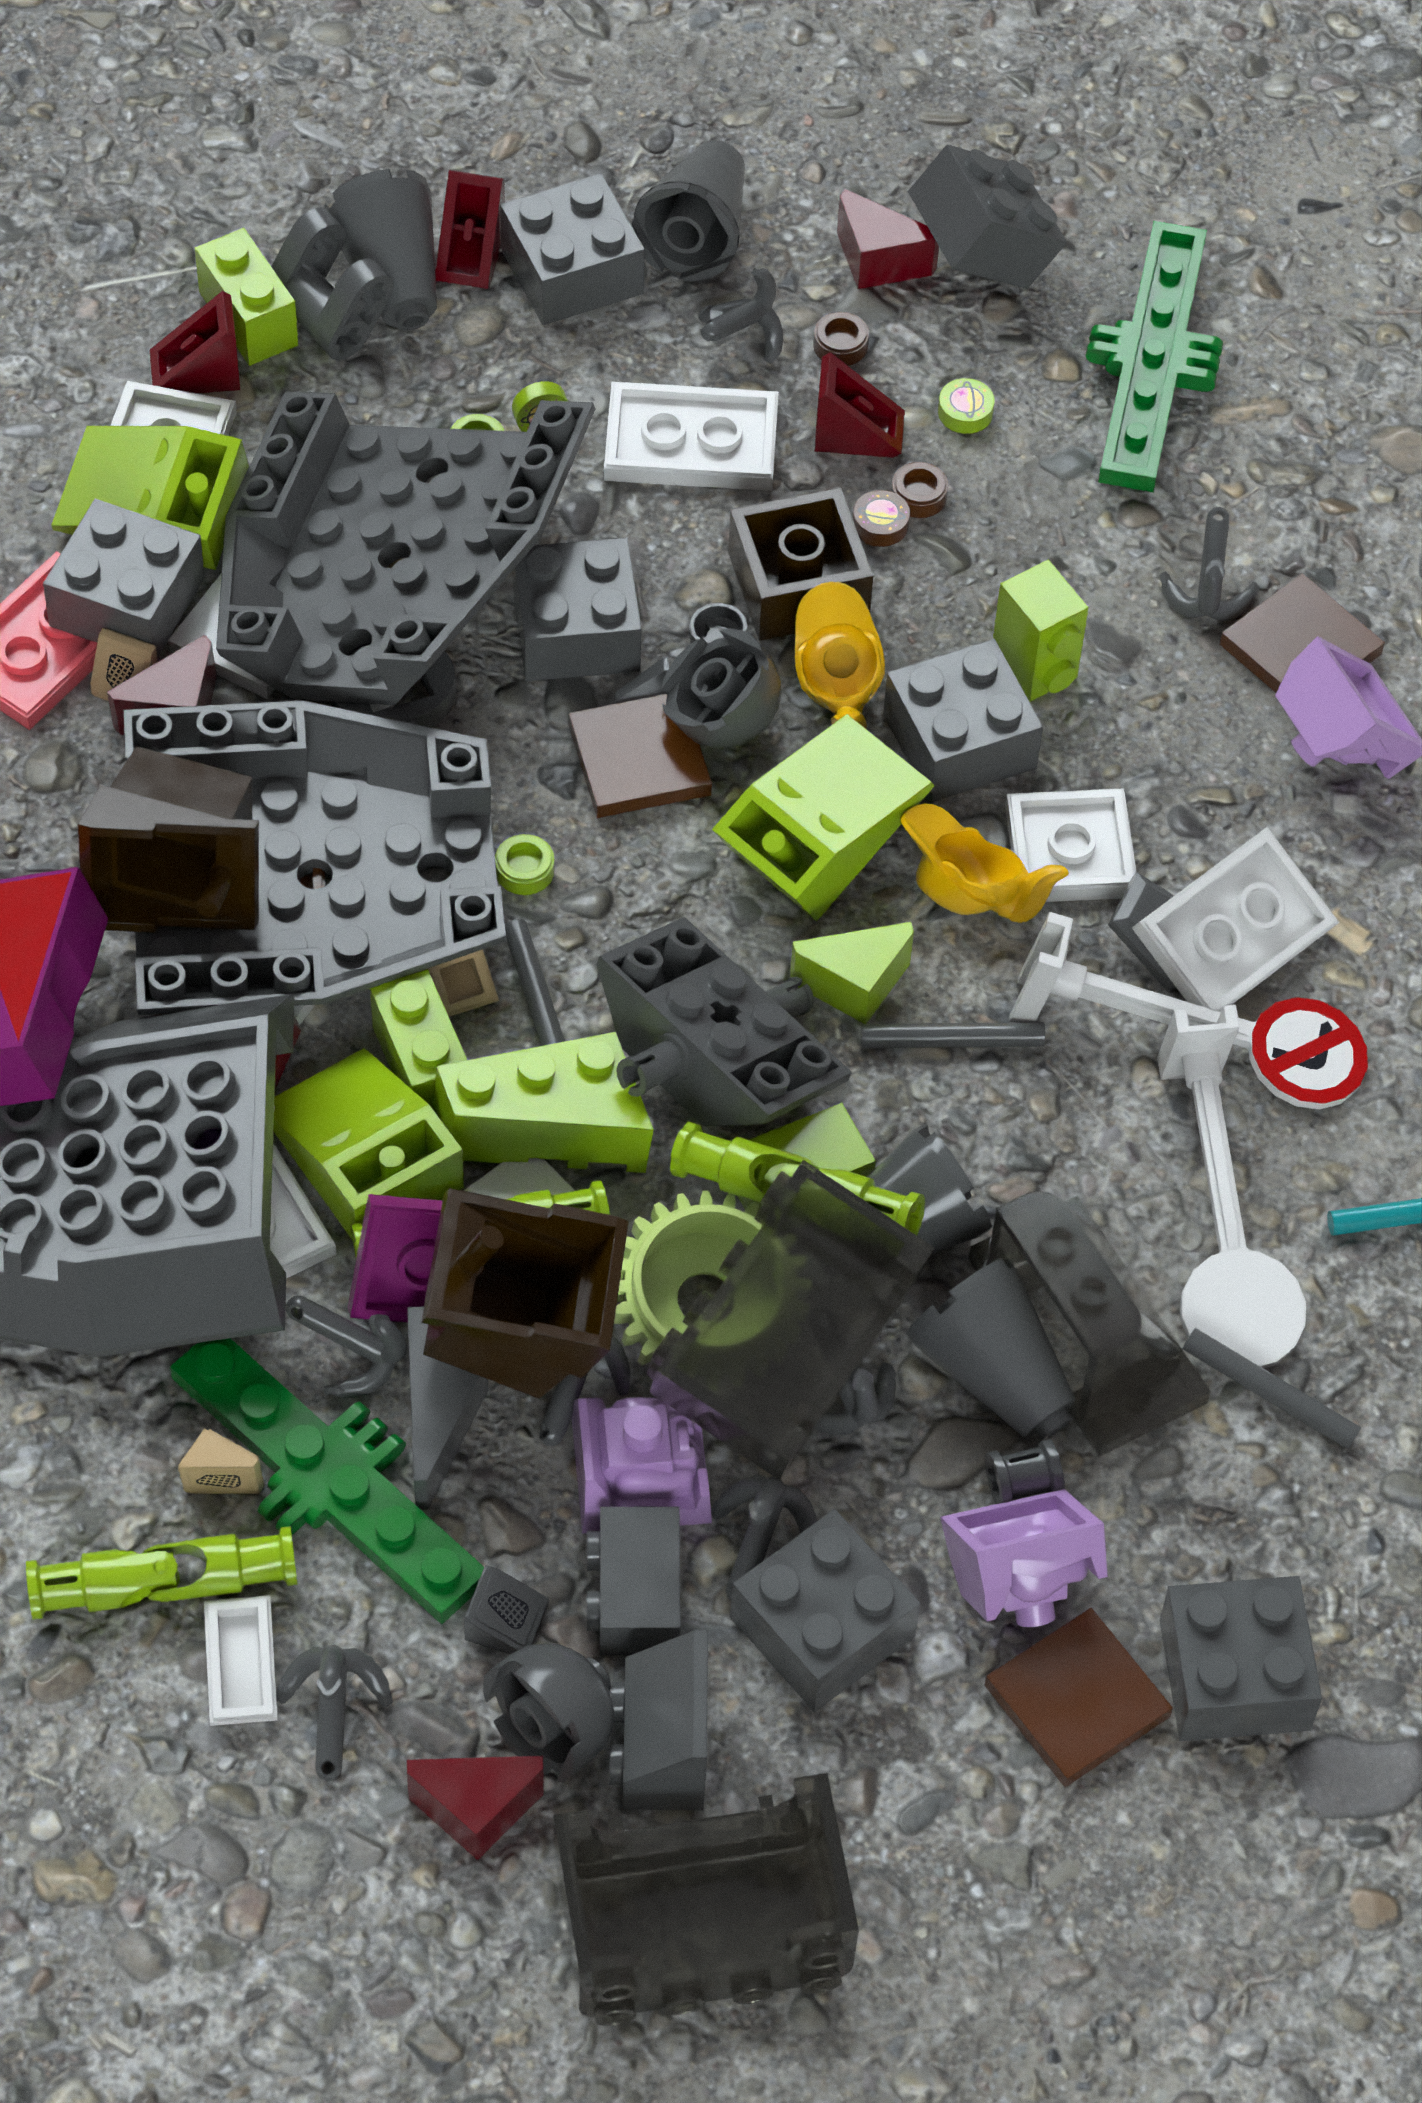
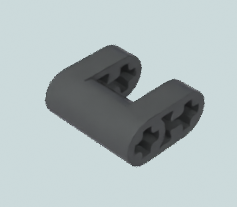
M318 207L305 212L297 219L271 267L295 300L297 321L332 359L343 360L360 350L368 339L392 295L394 282L375 260L368 258L359 260L347 268L334 288L327 281L326 276L344 245L346 230L326 208Z

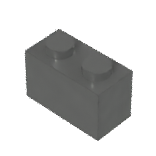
M600 1507V1531H587V1571H600V1591H587V1631H600V1655H632L680 1636L679 1507Z

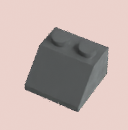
M694 1630L625 1657V1682L611 1681V1698L614 1708L613 1722H624V1744H610L609 1785H623V1809L704 1811L707 1766L708 1630Z

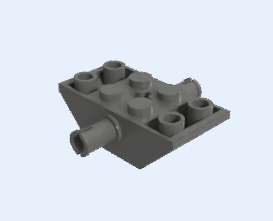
M685 917L599 956L596 965L617 1037L622 1049L629 1055V1057L622 1059L618 1063L617 1078L623 1089L640 1081L639 1084L629 1089L628 1094L631 1096H641L648 1090L661 1085L703 1126L766 1124L847 1082L852 1074L841 1061L794 1019L797 1016L810 1012L813 1008V993L808 984L790 992V990L800 986L803 981L799 977H791L782 984L764 991Z

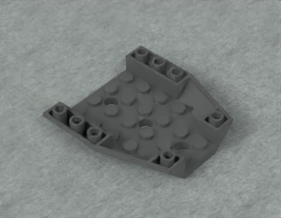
M285 391L226 514L216 642L218 654L291 699L395 705L433 665L542 537L596 410L594 403L540 400L527 432L350 425L335 393ZM437 475L430 483H426L428 479ZM404 558L398 561L392 568H387L392 562ZM361 645H367L357 650L354 653V655H349V653L356 647Z
M303 700L123 710L126 761L136 746L250 776L252 777V820H259V923L256 929L233 930L158 926L155 933L135 932L138 1015L167 1014L288 994L293 996L294 1006L326 1004L506 941L501 886L497 885L491 824V780L487 739ZM438 866L448 870L451 876L441 882H430L422 878L420 873L428 867ZM313 868H321L322 871H325V876L331 880L328 885L319 889L307 888L299 881L304 876L313 873Z
M291 994L113 1022L71 1042L55 1098L0 1106V1339L101 1357L285 1330L286 1272L270 1250L275 1063L276 1055L293 1053L294 998ZM214 1128L222 1129L220 1138L214 1145L206 1149H194L195 1142L202 1136L203 1132ZM90 1147L100 1148L98 1156L91 1164L82 1168L72 1167L73 1161L80 1156L84 1149Z

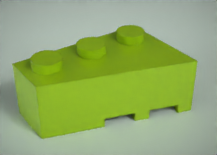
M616 1032L437 1066L432 1109L463 1149V1161L489 1163L529 1162V1158L567 1160V1168L587 1169L588 1162L626 1164V1172L646 1173L654 1128L641 1096L635 1097L628 1094L629 1089L635 1086L636 1083L623 1089L617 1078V1065L626 1057Z

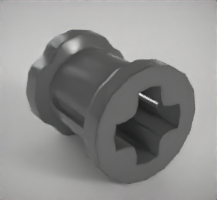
M1052 1439L1040 1441L1036 1448L1002 1456L995 1450L987 1452L985 1455L987 1480L995 1504L1065 1489L1060 1457Z

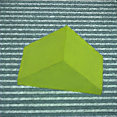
M905 922L794 941L792 944L790 976L799 977L803 980L798 988L808 984L814 997L863 1024H867L910 965L914 936L912 923Z

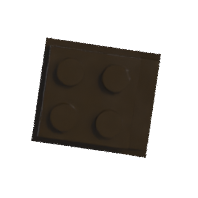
M136 746L111 786L99 785L78 823L80 870L108 917L105 931L155 933L158 926L255 930L259 923V820H252V777Z
M449 1188L443 1196L421 1323L428 1324L423 1355L538 1399L569 1374L582 1379L610 1351L629 1221L613 1215L555 1203L550 1208Z

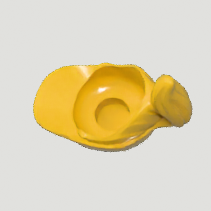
M840 582L821 583L809 590L802 597L798 605L795 620V666L801 689L810 699L835 714L831 718L832 724L848 714L867 729L866 720L862 714L863 707L875 695L885 675V660L881 641L865 601L854 588Z
M924 803L916 805L905 811L900 818L901 824L923 853L916 871L918 887L935 903L957 914L971 915L992 910L999 916L1012 922H1027L1042 909L1054 885L1069 874L1064 866L1052 864L1028 873L1021 859L1012 850L988 842L973 827L964 828L949 812L934 804Z

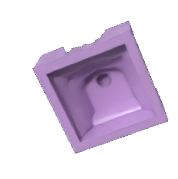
M1318 636L1291 662L1275 696L1299 731V734L1291 740V743L1299 756L1307 764L1315 767L1324 758L1329 757L1344 765L1354 763L1373 765L1376 763L1383 775L1390 779L1422 756L1421 737L1370 663Z
M689 1386L683 1397L624 1398L617 1400L609 1408H606L602 1398L574 1400L571 1419L582 1534L587 1533V1531H600V1507H679L680 1526L712 1523L698 1386Z
M1065 1489L940 1517L950 1561L961 1596L986 1621L995 1620L1001 1610L1004 1609L1006 1612L1015 1610L1016 1623L1019 1626L1037 1627L1049 1624L1056 1618L1053 1602L1067 1599V1584L1083 1580L1087 1576L1088 1569L1098 1579L1108 1577L1104 1523Z

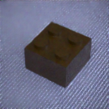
M841 487L730 509L728 554L759 641L795 634L796 613L802 597L821 583L840 582L849 585L861 595L870 612L874 575Z

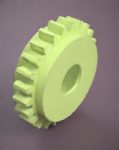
M702 1191L698 1205L692 1206L684 1193L677 1194L674 1211L669 1212L663 1204L658 1202L654 1204L651 1212L652 1224L638 1216L634 1220L631 1230L635 1238L626 1237L617 1302L622 1303L616 1306L614 1324H629L621 1340L624 1346L633 1345L637 1342L643 1346L637 1362L644 1365L654 1358L662 1362L659 1378L663 1380L671 1375L674 1369L683 1372L682 1382L684 1388L691 1386L695 1377L700 1376L706 1378L709 1391H716L721 1376L727 1375L735 1388H739L744 1382L746 1369H749L753 1375L761 1379L765 1376L769 1367L766 1357L778 1364L784 1361L788 1352L784 1343L796 1344L802 1331L796 1323L805 1322L809 1313L810 1306L799 1300L808 1297L811 1290V1281L796 1279L804 1272L807 1265L806 1258L789 1257L796 1238L794 1235H789L778 1239L775 1232L780 1221L779 1218L774 1216L762 1223L756 1219L759 1204L753 1201L744 1212L735 1209V1195L730 1193L724 1199L723 1205H713L710 1192ZM702 1274L715 1276L725 1282L731 1290L733 1309L723 1322L712 1326H702L693 1323L681 1312L678 1304V1291L682 1284L693 1276Z

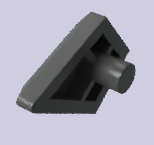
M1136 873L1131 878L1108 926L1167 991H1171L1176 986L1132 927L1174 895L1141 874Z

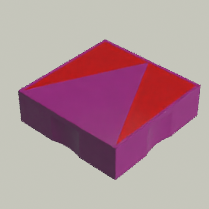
M79 867L0 879V1106L53 1099L58 1089L74 1035L76 1008L83 991L90 982L108 922L107 915Z

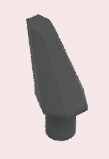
M663 657L618 689L614 694V704L666 694L662 690L664 676L670 668L668 657Z

